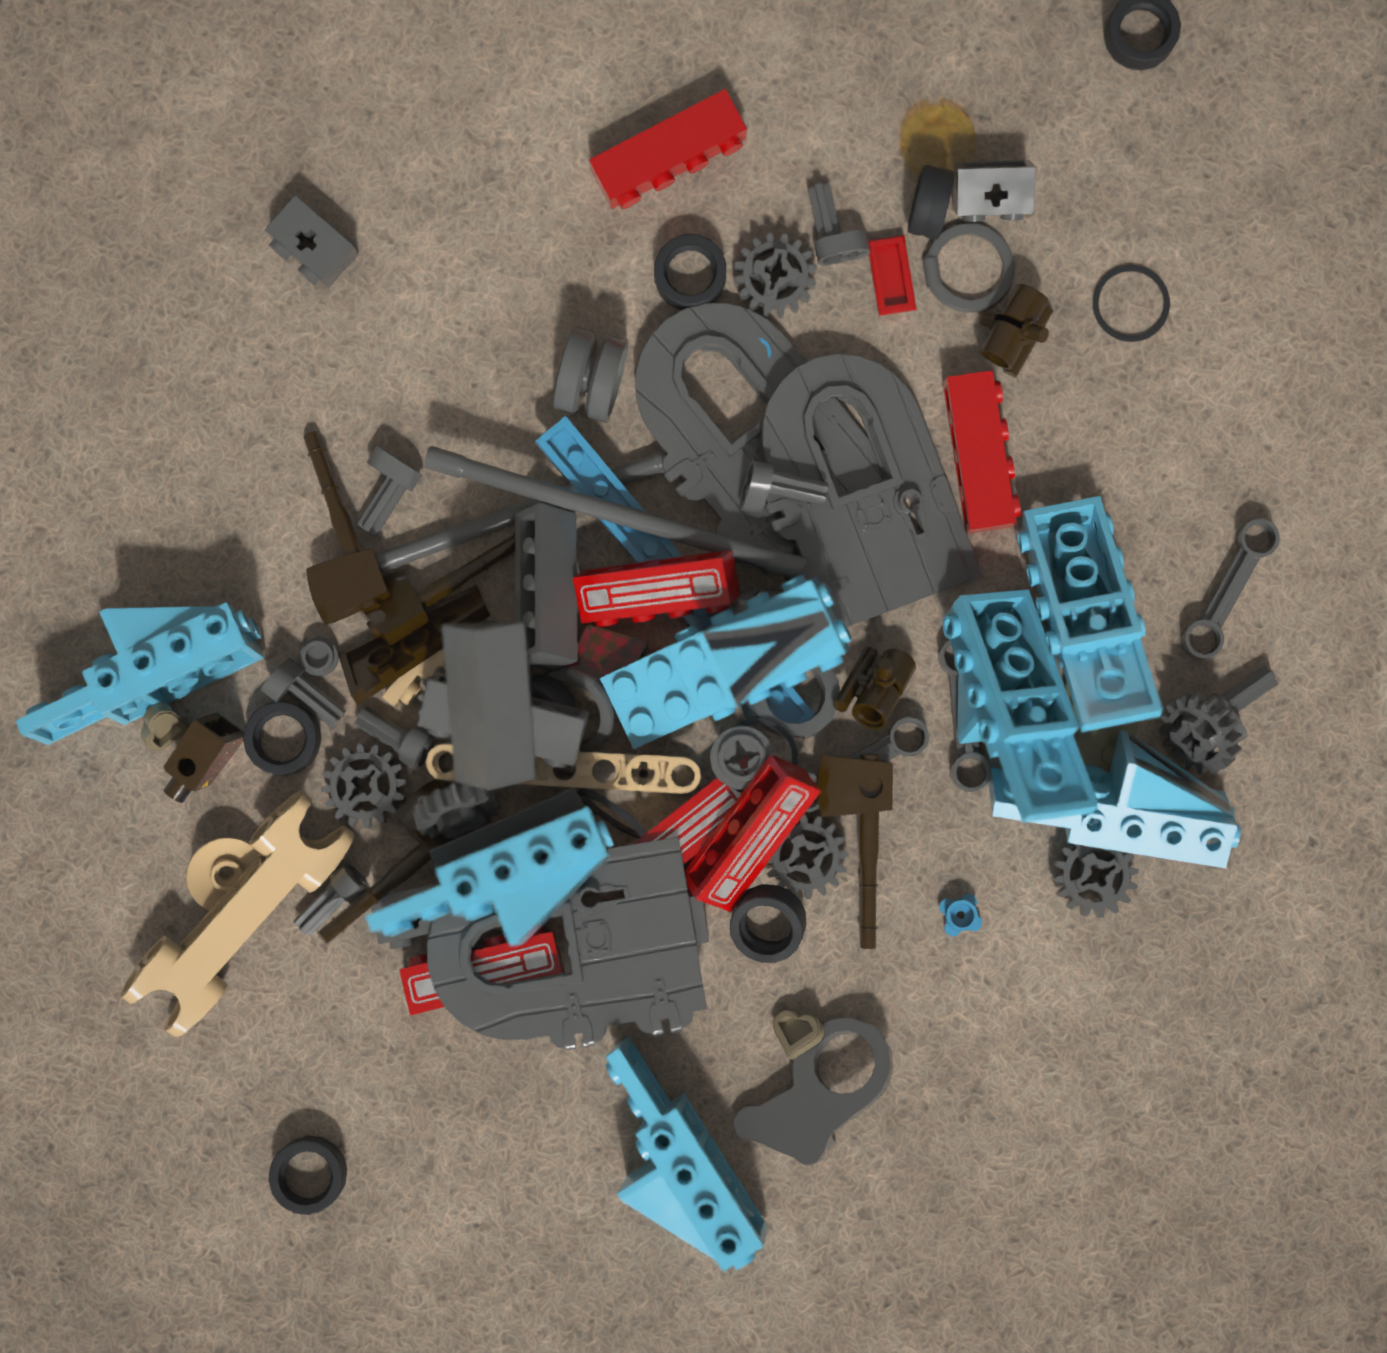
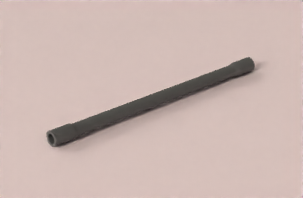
M435 446L429 447L425 458L424 468L456 478L463 477L709 552L732 550L736 560L765 568L769 572L792 579L803 575L807 558L778 549L764 548L466 458L464 455Z
M661 449L650 456L611 469V471L623 485L657 473H664L662 464L667 454ZM570 484L564 486V488L574 490ZM530 498L382 551L376 555L382 572L515 525V514L537 503H543L556 508L562 507Z

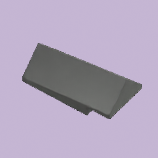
M525 621L443 624L455 782L492 790L535 780L536 765L530 661L527 659Z

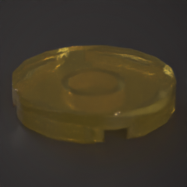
M945 105L940 107L928 106L921 108L909 118L901 134L900 150L904 163L918 177L923 165H931L953 171V162H971L974 158L976 134L973 124L959 110Z

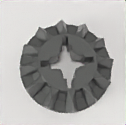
M750 726L732 727L721 733L715 740L710 754L711 767L716 777L723 784L734 789H745L771 754L773 755V749L766 736ZM736 741L740 742L745 752L752 751L754 753L759 751V754L754 755V758L748 760L747 774L744 773L739 763H725V760H729L730 757L736 755Z

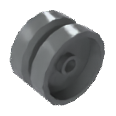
M575 326L570 334L560 362L554 397V409L575 414L582 405L585 393H588L585 408L588 418L608 423L616 402L625 367L628 340L608 335L603 340L598 355L595 357L597 346L595 332Z

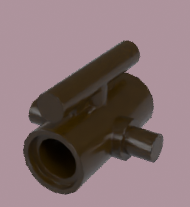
M1021 283L1017 284L1002 311L996 310L991 312L986 310L981 314V325L989 327L991 331L979 353L986 360L1004 368V373L1017 378L1036 342L1044 343L1048 339L1049 330L1045 326L1053 313V310L1047 306L1048 298L1031 286Z
M865 647L835 698L833 707L840 712H845L853 698L858 697L852 708V715L855 720L869 729L878 730L884 728L916 670L914 659L899 649L892 648L884 651L876 667L873 668L871 666L877 658L878 652L872 647Z

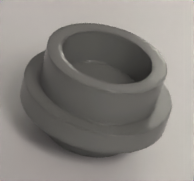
M313 638L302 646L299 659L301 666L307 673L314 676H325L336 668L339 656L336 646L331 641L325 638Z

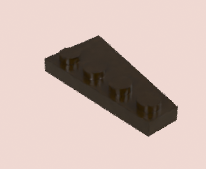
M477 585L425 609L424 611L430 622L391 646L381 636L375 639L372 635L338 652L350 695L356 705L359 706L444 648L443 624L481 623L491 616Z

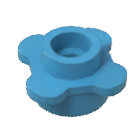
M966 893L960 899L950 900L946 898L940 902L939 910L944 914L946 921L944 930L948 935L954 937L960 931H978L981 928L982 919L978 917L975 907L977 899L974 895ZM959 911H962L964 913V917L962 919H959L957 917V913Z

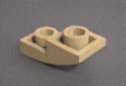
M444 649L439 650L398 678L382 698L397 708L402 703L408 706L421 689V686L417 684L420 678L425 680L428 676L431 677L439 665L446 670Z

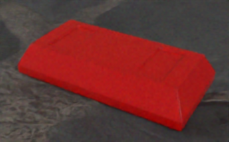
M905 235L868 240L871 251L868 255L878 316L917 310Z

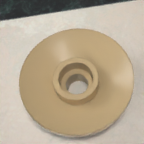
M233 837L213 839L202 845L190 859L186 873L188 889L193 899L200 906L210 911L260 853L250 846L248 842ZM229 866L233 869V874L227 878L221 877L218 874L220 868Z

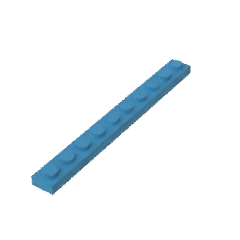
M566 416L535 440L537 446L575 491L645 512ZM599 519L634 562L682 556L669 539ZM706 608L692 609V614L681 617L689 627L696 625L698 631L712 625L711 617L706 612ZM782 682L769 688L772 695L765 698L769 710L778 719L786 723L800 724L808 721L814 715L813 711L793 687L786 688Z

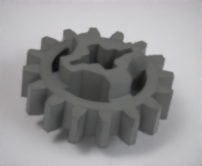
M767 233L766 243L763 244L755 237L752 239L753 251L746 248L741 250V257L745 262H735L734 270L743 274L734 278V286H744V289L739 293V299L742 301L750 298L749 310L754 311L760 306L763 308V317L765 318L769 316L771 310L777 311L779 319L783 318L785 308L788 307L796 314L799 311L798 300L804 303L810 301L811 296L805 289L814 290L817 283L814 279L808 278L817 272V265H807L812 258V252L806 251L801 253L802 241L799 239L793 245L788 244V234L783 233L780 241H774L772 233ZM774 252L771 257L764 261L757 260L764 254ZM787 255L797 263L800 272L798 269L791 267L787 260ZM779 261L781 277H779L778 282H775L774 289L771 290L772 281H770V274H772L773 269H776L777 262ZM750 279L760 284L764 290L763 296L754 289ZM786 290H796L786 298L777 299V296Z
M1187 691L1180 697L1177 696L1165 706L1167 710L1160 716L1165 724L1159 728L1160 732L1168 735V739L1163 744L1168 747L1173 746L1175 752L1172 757L1174 759L1179 757L1185 759L1184 767L1186 769H1189L1194 764L1199 774H1203L1208 769L1212 774H1216L1236 760L1235 756L1242 750L1237 742L1243 738V734L1234 731L1233 727L1239 721L1238 719L1228 718L1227 713L1230 708L1228 706L1219 708L1216 696L1207 701L1203 691H1198L1193 696ZM1184 713H1187L1186 718H1183ZM1216 747H1219L1218 752H1214Z
M360 743L357 745V753L353 754L349 748L345 747L342 749L343 760L335 757L330 759L335 769L334 771H323L322 775L330 779V785L321 787V792L331 793L332 798L325 805L326 807L337 806L339 808L334 816L336 819H342L348 815V826L355 827L359 819H362L364 828H371L372 818H376L380 824H384L387 822L386 811L392 814L397 812L398 808L394 805L395 800L406 799L404 794L398 792L399 787L408 784V780L398 779L397 774L404 767L402 764L394 766L390 764L394 757L392 752H388L381 757V746L374 745L370 753H367L365 744ZM363 759L374 761L365 770H358L351 765ZM386 773L390 782L389 794L383 791L382 778ZM372 776V780L369 783L372 792H362L356 796L360 785L356 782L358 778L367 779ZM341 778L346 781V794L343 798L339 788ZM370 801L378 807L369 812L355 810L362 802Z
M453 782L449 787L443 790L437 789L430 796L423 797V803L414 806L416 811L413 812L417 829L418 831L420 830L422 836L429 834L430 838L434 839L443 834L444 838L456 839L462 837L467 832L482 828L486 823H490V817L499 815L498 809L501 808V804L495 789L487 790Z
M804 814L799 820V824L795 825L789 836L786 837V839L789 838L792 844L789 856L780 861L782 843L768 861V863H773L774 868L767 873L768 877L778 875L781 879L777 885L783 888L786 885L791 886L790 891L795 896L799 890H804L806 899H811L812 890L817 889L821 895H826L825 884L829 882L832 885L838 886L839 882L834 877L836 871L846 873L847 868L839 864V859L849 856L848 852L838 849V845L845 841L844 837L833 838L831 834L836 826L830 824L825 829L822 828V817L819 816L814 819L812 824H808L807 817ZM801 831H814L825 839L813 843L807 841ZM804 846L807 850L822 848L821 851L811 858L812 866L807 867L804 863H795L789 866L791 862L796 861L795 858L800 856V847ZM832 853L830 867L823 876L820 869L823 857ZM795 870L806 873L810 883L794 881L786 874Z
M1073 843L1074 848L1072 850L1061 847L1059 850L1065 858L1063 861H1053L1052 865L1061 870L1059 875H1055L1051 879L1062 884V888L1056 892L1057 897L1069 896L1066 904L1068 909L1072 910L1079 904L1080 915L1087 917L1091 908H1093L1096 917L1103 918L1104 908L1107 907L1112 913L1116 914L1119 912L1116 902L1122 901L1129 904L1131 900L1125 894L1126 890L1137 889L1138 887L1137 884L1130 881L1131 875L1139 873V869L1128 866V862L1134 858L1133 853L1122 854L1121 851ZM1090 849L1104 850L1112 857L1099 860ZM1076 859L1078 862L1076 875L1070 878L1071 866ZM1091 866L1098 869L1107 868L1098 876L1099 884L1092 881L1084 882L1092 874ZM1120 872L1119 883L1114 890L1112 887L1115 874ZM1092 890L1100 901L1085 900L1078 893Z

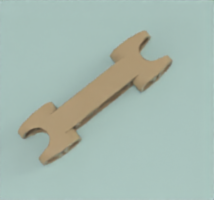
M452 744L437 745L428 753L426 759L427 769L437 779L455 781L454 768L449 773H445L440 767L442 756L447 752L453 754ZM579 752L575 762L576 773L573 778L566 781L560 780L555 774V767L544 763V758L535 756L537 765L536 779L517 784L683 794L689 793L697 787L701 775L697 764L691 759L684 757ZM602 760L612 762L616 770L614 778L607 783H601L596 780L593 772L595 765ZM679 765H687L694 772V781L687 787H679L672 781V771ZM641 769H646L649 774L647 778H641L639 776V771Z
M303 791L296 792L264 820L252 835L249 845L257 850L260 855L179 946L167 936H163L148 950L127 979L120 997L129 1004H134L152 991L167 990L173 993L178 1000L165 1024L164 1030L173 1037L183 1035L209 1012L225 992L227 982L216 975L297 883L311 893L329 877L348 851L353 841L354 833L343 825L318 840H309L301 836L299 833L300 823L312 802V798Z

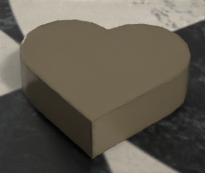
M160 702L152 705L145 712L144 721L146 725L141 731V738L149 750H164L187 731L190 724L171 705Z
M785 1009L780 1011L773 1020L774 1033L787 1057L791 1060L817 1045L824 1036L825 1028L823 1023L811 1014L800 1015L791 1009Z

